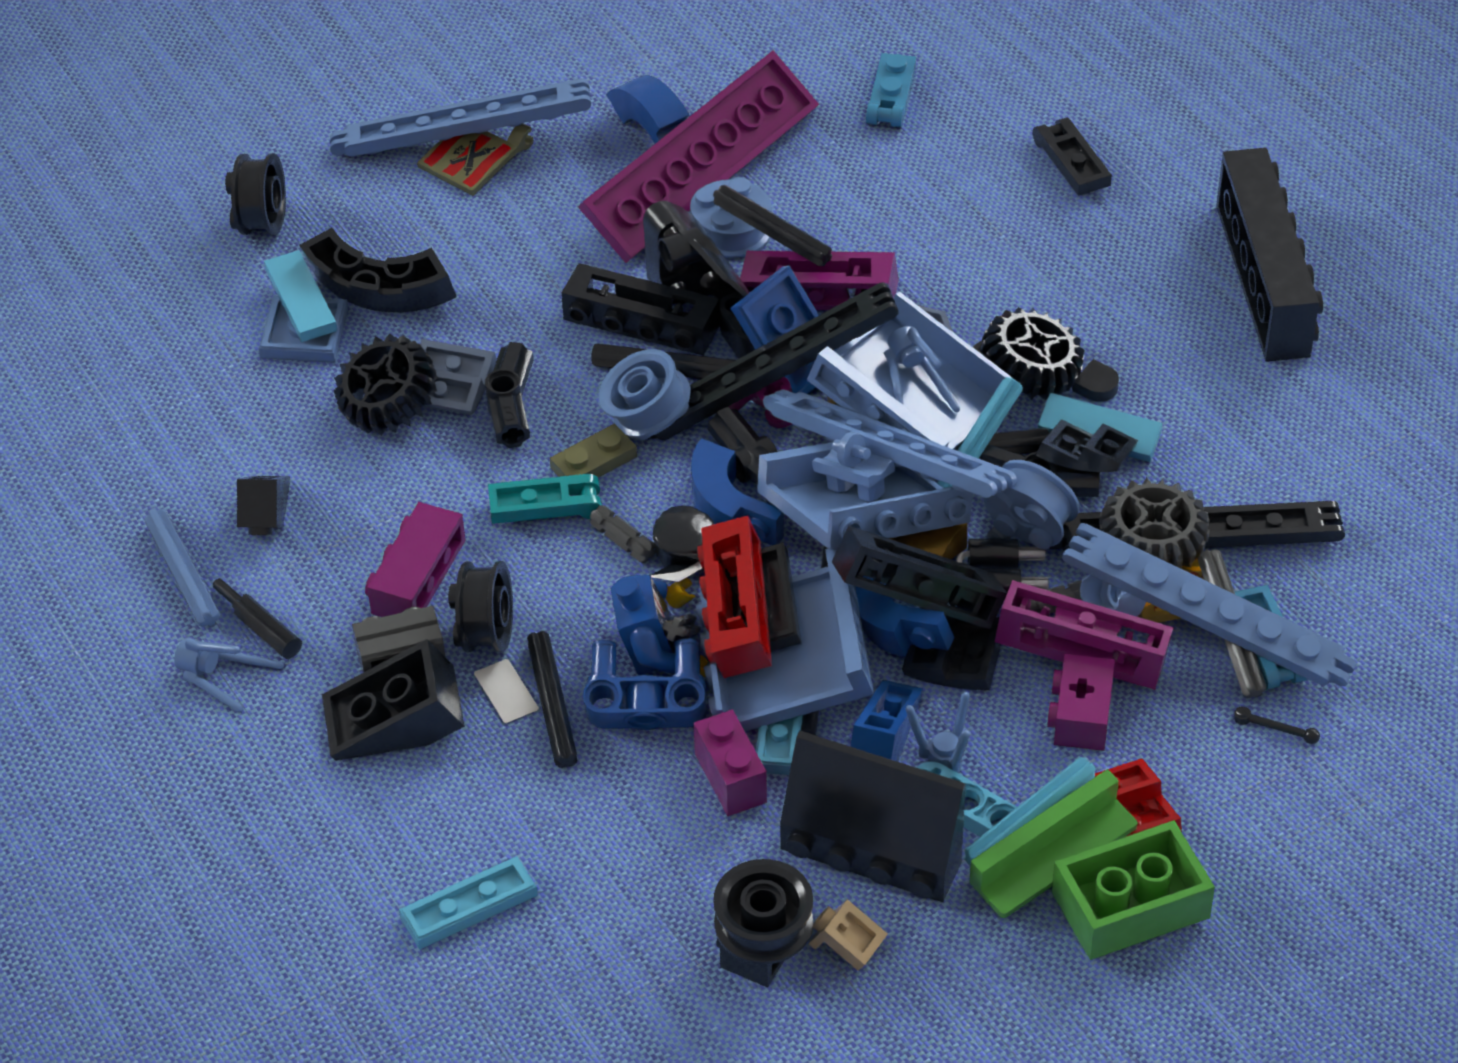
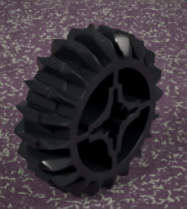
M1019 307L1015 312L1005 310L1001 316H995L994 320L990 322L988 330L986 329L980 348L981 354L1022 385L1023 390L1021 393L1027 394L1031 400L1036 395L1047 400L1050 393L1061 395L1063 392L1069 391L1083 369L1082 364L1084 362L1083 355L1085 350L1080 347L1081 339L1073 336V328L1062 326V319L1054 320L1048 316V312L1044 315L1037 314L1034 308L1027 313Z
M389 334L384 341L375 336L373 344L369 346L361 342L362 350L357 354L349 352L350 362L340 364L343 374L334 377L337 388L333 392L337 399L339 410L346 416L350 424L356 428L360 427L367 434L374 430L382 436L387 428L396 433L400 424L404 423L410 426V419L414 415L423 417L421 408L422 406L432 405L429 395L437 392L434 381L438 377L432 358L427 352L425 353V350L419 343L417 344L416 341L411 342L404 335L397 339V337Z

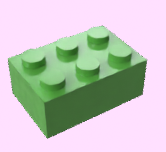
M1175 820L1054 861L1052 894L1090 960L1211 917L1215 886Z

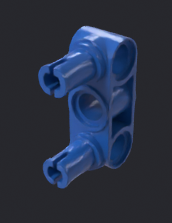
M680 639L676 641L675 675L672 677H656L651 675L617 677L616 643L610 640L594 641L592 643L591 676L587 678L582 695L587 719L592 725L603 729L633 728L637 730H653L658 728L694 727L693 723L703 720L707 713L706 683L704 677L700 675L699 641L695 639ZM685 697H692L697 700L696 704L691 707H681L677 703ZM602 698L613 701L607 708L601 709L593 706L597 700Z

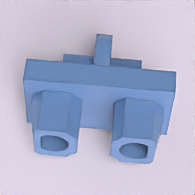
M855 432L846 433L841 440L836 439L833 442L830 453L826 457L812 460L813 471L826 475L829 490L838 493L846 492L854 484H857L859 499L872 502L885 494L884 478L895 471L894 460L871 454V450L866 448L865 438L862 434Z

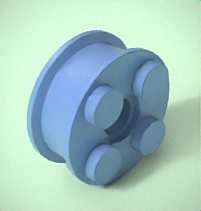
M736 177L732 180L712 182L695 193L690 204L691 214L700 222L725 258H743L747 250L760 251L766 246L770 240L769 236L714 204L713 197L715 190H718L721 185H727L772 212L771 200L760 187L750 183L746 178Z
M647 349L627 356L608 372L600 386L598 400L602 410L610 417H613L616 426L627 437L646 440L652 435L668 428L688 411L691 387L685 375L676 370V365L669 354L658 349Z
M1025 460L1006 462L1002 468L1015 473L1017 477L1016 485L996 493V495L990 498H983L987 511L994 519L993 525L1000 533L1006 536H1015L1040 549L1048 550L1051 546L1057 545L1064 536L1063 525L1077 517L1080 511L1079 501L1072 489L1048 469Z

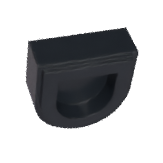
M1093 359L1081 374L1078 375L1075 384L1072 386V391L1092 401H1107L1117 394L1119 376L1111 367Z

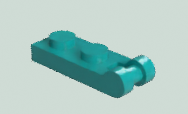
M593 474L488 484L492 524L581 515L583 518L591 519V512L602 505L601 498L597 496L600 492L599 479Z

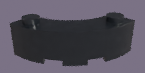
M333 228L299 245L310 269L317 279L338 297L362 308L381 312H412L428 309L457 297L449 275L432 247L414 255L395 258L388 257L385 261L365 257L363 252L349 246L337 235Z

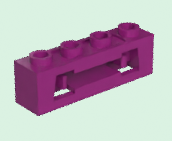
M747 250L740 276L744 285L751 292L781 267L790 266L816 310H830L849 300L850 295L847 288H855L856 296L862 293V289H869L882 282L889 285L891 294L895 297L899 282L895 252L832 251V259L825 266L819 267L794 251Z
M1012 580L1001 608L995 642L1060 662H1064V654L1115 659L1113 678L1156 690L1174 627ZM1031 599L1057 606L1055 617H1049L1050 608L1044 606L1040 613L1031 610ZM1122 626L1149 634L1145 643L1132 641L1133 632L1126 631L1124 639L1118 637Z

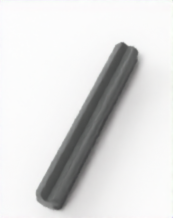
M1217 549L1202 552L1198 558V563L1204 580L1235 594L1221 552ZM1224 639L1242 694L1246 698L1261 696L1267 686L1256 654Z

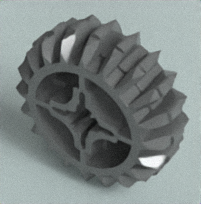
M1146 477L1142 485H1138L1131 480L1127 489L1117 487L1114 496L1107 497L1099 517V530L1180 569L1182 566L1191 568L1195 558H1199L1202 552H1204L1206 542L1209 539L1208 512L1204 511L1203 500L1195 499L1193 490L1182 492L1179 482L1173 486H1168L1165 484L1164 479L1157 484L1151 483ZM1126 522L1132 526L1130 530L1125 525ZM1177 525L1183 529V532L1177 528Z

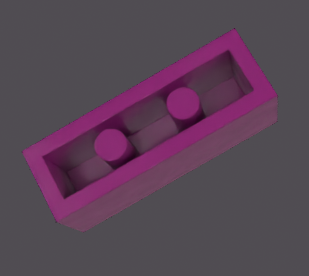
M418 502L411 515L404 517L398 537L393 544H389L386 547L380 567L376 573L370 574L366 582L365 594L369 597L371 614L385 617L402 613L410 607L425 608L429 605L466 541L463 514Z

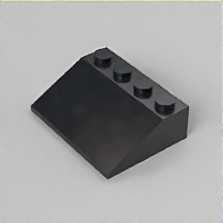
M799 731L795 741L780 821V847L796 857L809 858L827 864L838 871H849L870 878L875 883L881 885L888 884L909 891L920 898H931L944 902L962 863L966 783Z

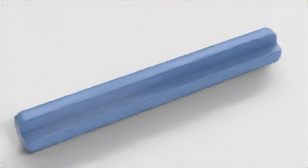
M156 508L149 510V515L145 517V523L197 624L201 627L216 625L215 621L220 618V612L168 513L164 509L156 510Z

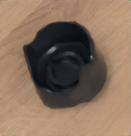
M682 505L665 510L656 519L653 527L655 554L659 557L663 567L678 561L699 560L697 546L702 545L701 528L714 525L708 514L697 508Z

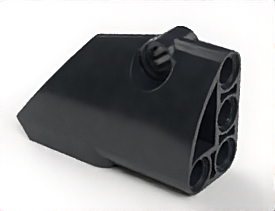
M659 201L652 204L646 210L643 217L648 281L719 298L721 335L738 359L754 351V346L730 309L750 293L700 222L691 213L668 201ZM674 299L673 304H685L686 302Z

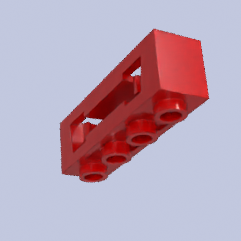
M749 516L701 528L702 545L697 546V553L701 567L705 571V576H701L699 581L703 597L707 601V607L702 608V617L710 636L709 639L704 640L705 652L710 664L716 663L724 678L772 666L761 542ZM726 568L730 573V577L737 576L739 603L747 619V627L741 615L736 617L733 615L732 591L725 575Z

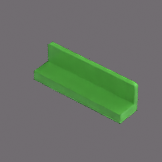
M1108 769L972 859L969 883L1001 918H1006L1052 887L1054 861L1124 838L1136 830L1137 820L1117 800L1119 780Z

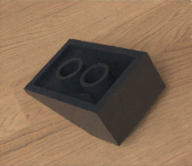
M428 639L322 694L330 756L335 761L427 746L465 727L454 665Z

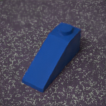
M882 680L853 726L850 747L899 762L911 728L905 708L908 705H912L915 712H917L923 688Z

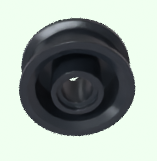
M275 153L268 154L265 159H251L248 154H239L235 160L233 172H227L225 178L227 194H231V228L238 229L242 235H249L252 229H266L269 234L277 235L282 228L286 209L285 176L280 158Z
M466 561L459 568L457 583L450 584L448 592L449 606L451 609H455L456 622L453 626L454 645L462 647L465 652H473L476 646H494L497 652H504L508 648L513 625V591L508 567L504 561H496L493 567H475L472 562Z
M756 859L733 867L718 882L713 898L715 911L714 928L720 944L731 955L742 962L773 964L793 957L807 944L813 930V893L807 879L797 869L777 860ZM766 909L768 912H759L758 910Z

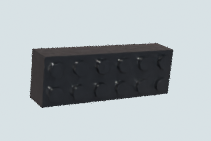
M1267 147L1223 151L1216 208L1265 361L1309 358L1312 353L1313 341H1318L1319 338L1317 315L1323 312V298L1321 292L1315 291L1313 267L1305 262V245L1302 238H1297L1295 215L1293 212H1288L1287 191L1285 187H1280L1278 165L1276 162H1271Z

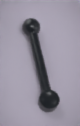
M1238 707L1234 712V720L1240 725L1251 722L1302 737L1309 744H1315L1320 739V733L1315 728L1305 730L1253 715L1247 707Z

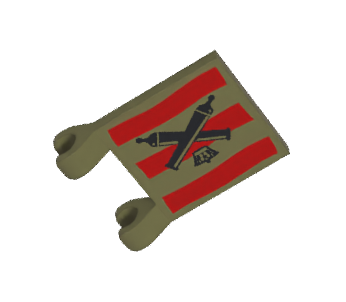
M524 123L515 126L507 141L488 131L440 140L417 162L418 168L474 196L518 152L527 150L533 145V137L528 135L532 128Z

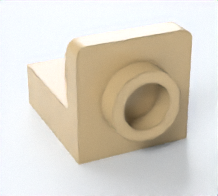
M847 899L837 909L833 910L828 906L813 923V928L817 932L808 944L816 949L825 942L856 970H860L866 965L888 933Z

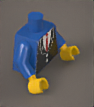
M630 575L620 578L610 588L618 632L638 676L656 670L671 675L675 674L674 642L666 639L668 631L662 629L663 623L670 620L668 607L664 599L673 608H680L695 598V595L688 594L685 589L692 585L690 579L685 578L667 586L665 581L654 580L651 575ZM700 655V675L705 678L706 675L703 668L708 664V661Z

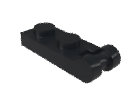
M1068 117L1056 120L1055 125L1047 127L1043 124L1033 128L1032 135L1038 148L1045 150L1078 196L1111 186V173Z

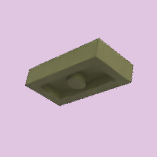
M614 423L550 457V468L558 477L593 474L599 478L636 458L637 446Z

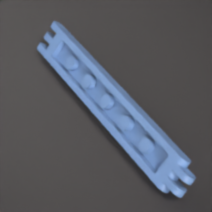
M584 78L349 124L345 126L344 130L331 133L330 151L334 155L346 154L349 157L378 154L384 150L413 147L419 143L448 140L455 136L483 133L490 129L505 126L514 127L525 122L540 119L549 120L561 115L586 111L591 107L589 82Z
M782 389L774 394L765 396L763 399L764 407L771 411L774 417L794 424L795 428L799 430L813 431L825 436V439L830 442H834L836 439L841 440L849 432L862 434L865 438L866 448L871 450V454L894 460V466L906 467L917 471L923 478L938 479L951 484L952 488L957 491L971 492L984 498H990L996 495V493L1013 487L1017 483L1015 473L803 392L792 393Z
M1081 523L1076 530L1078 536L1072 537L1069 543L1070 548L1066 549L1062 555L1063 561L1317 684L1325 686L1330 681L1339 686H1346L1350 679L1348 673H1352L1357 665L1354 659L1343 654L1344 648L1340 644L1088 524Z

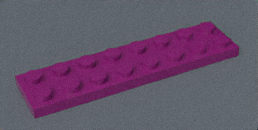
M772 50L586 198L578 208L622 260L627 263L645 248L643 217L646 210L652 204L659 201H668L690 212L691 200L699 189L712 182L729 180L810 114L819 103L775 51Z

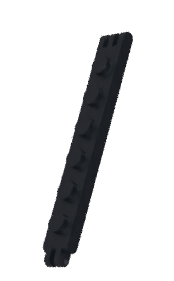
M884 282L879 283L690 385L691 394L688 402V411L668 428L652 435L648 439L658 438L660 440H667L714 415L719 410L729 407L816 360L818 353L827 346L835 350L895 318L899 310L889 285Z
M1336 501L1204 507V511L1208 512V529L1210 530L1205 548L1335 542L1345 537L1342 518L1339 514L1340 509ZM1101 512L1078 513L1073 521L1063 525L1064 536L1062 540L1049 549H1063V552H1065L1066 549L1070 548L1069 543L1073 536H1078L1076 530L1081 523L1099 529ZM1127 522L1125 523L1127 528L1130 530L1132 526L1129 525ZM1177 525V528L1183 532V529Z

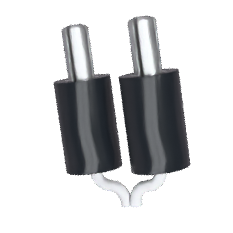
M968 539V551H964L957 556L958 562L962 563L963 558L968 557V565L993 573L1007 593L1012 580L1045 590L1049 587L1047 577H1021V569H1018L1019 561H1044L1046 550L1038 547H1019L1018 539Z

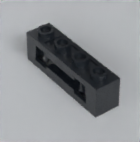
M578 263L561 292L563 320L703 356L720 327L719 298ZM593 279L614 284L616 294L608 292L610 288L608 285H604L601 290L594 289ZM675 299L694 304V306L687 313L683 311L682 304L677 303L673 309V301Z
M848 526L832 560V564L844 583L928 610L944 612L946 616L987 629H991L1007 595L1005 589L991 572Z

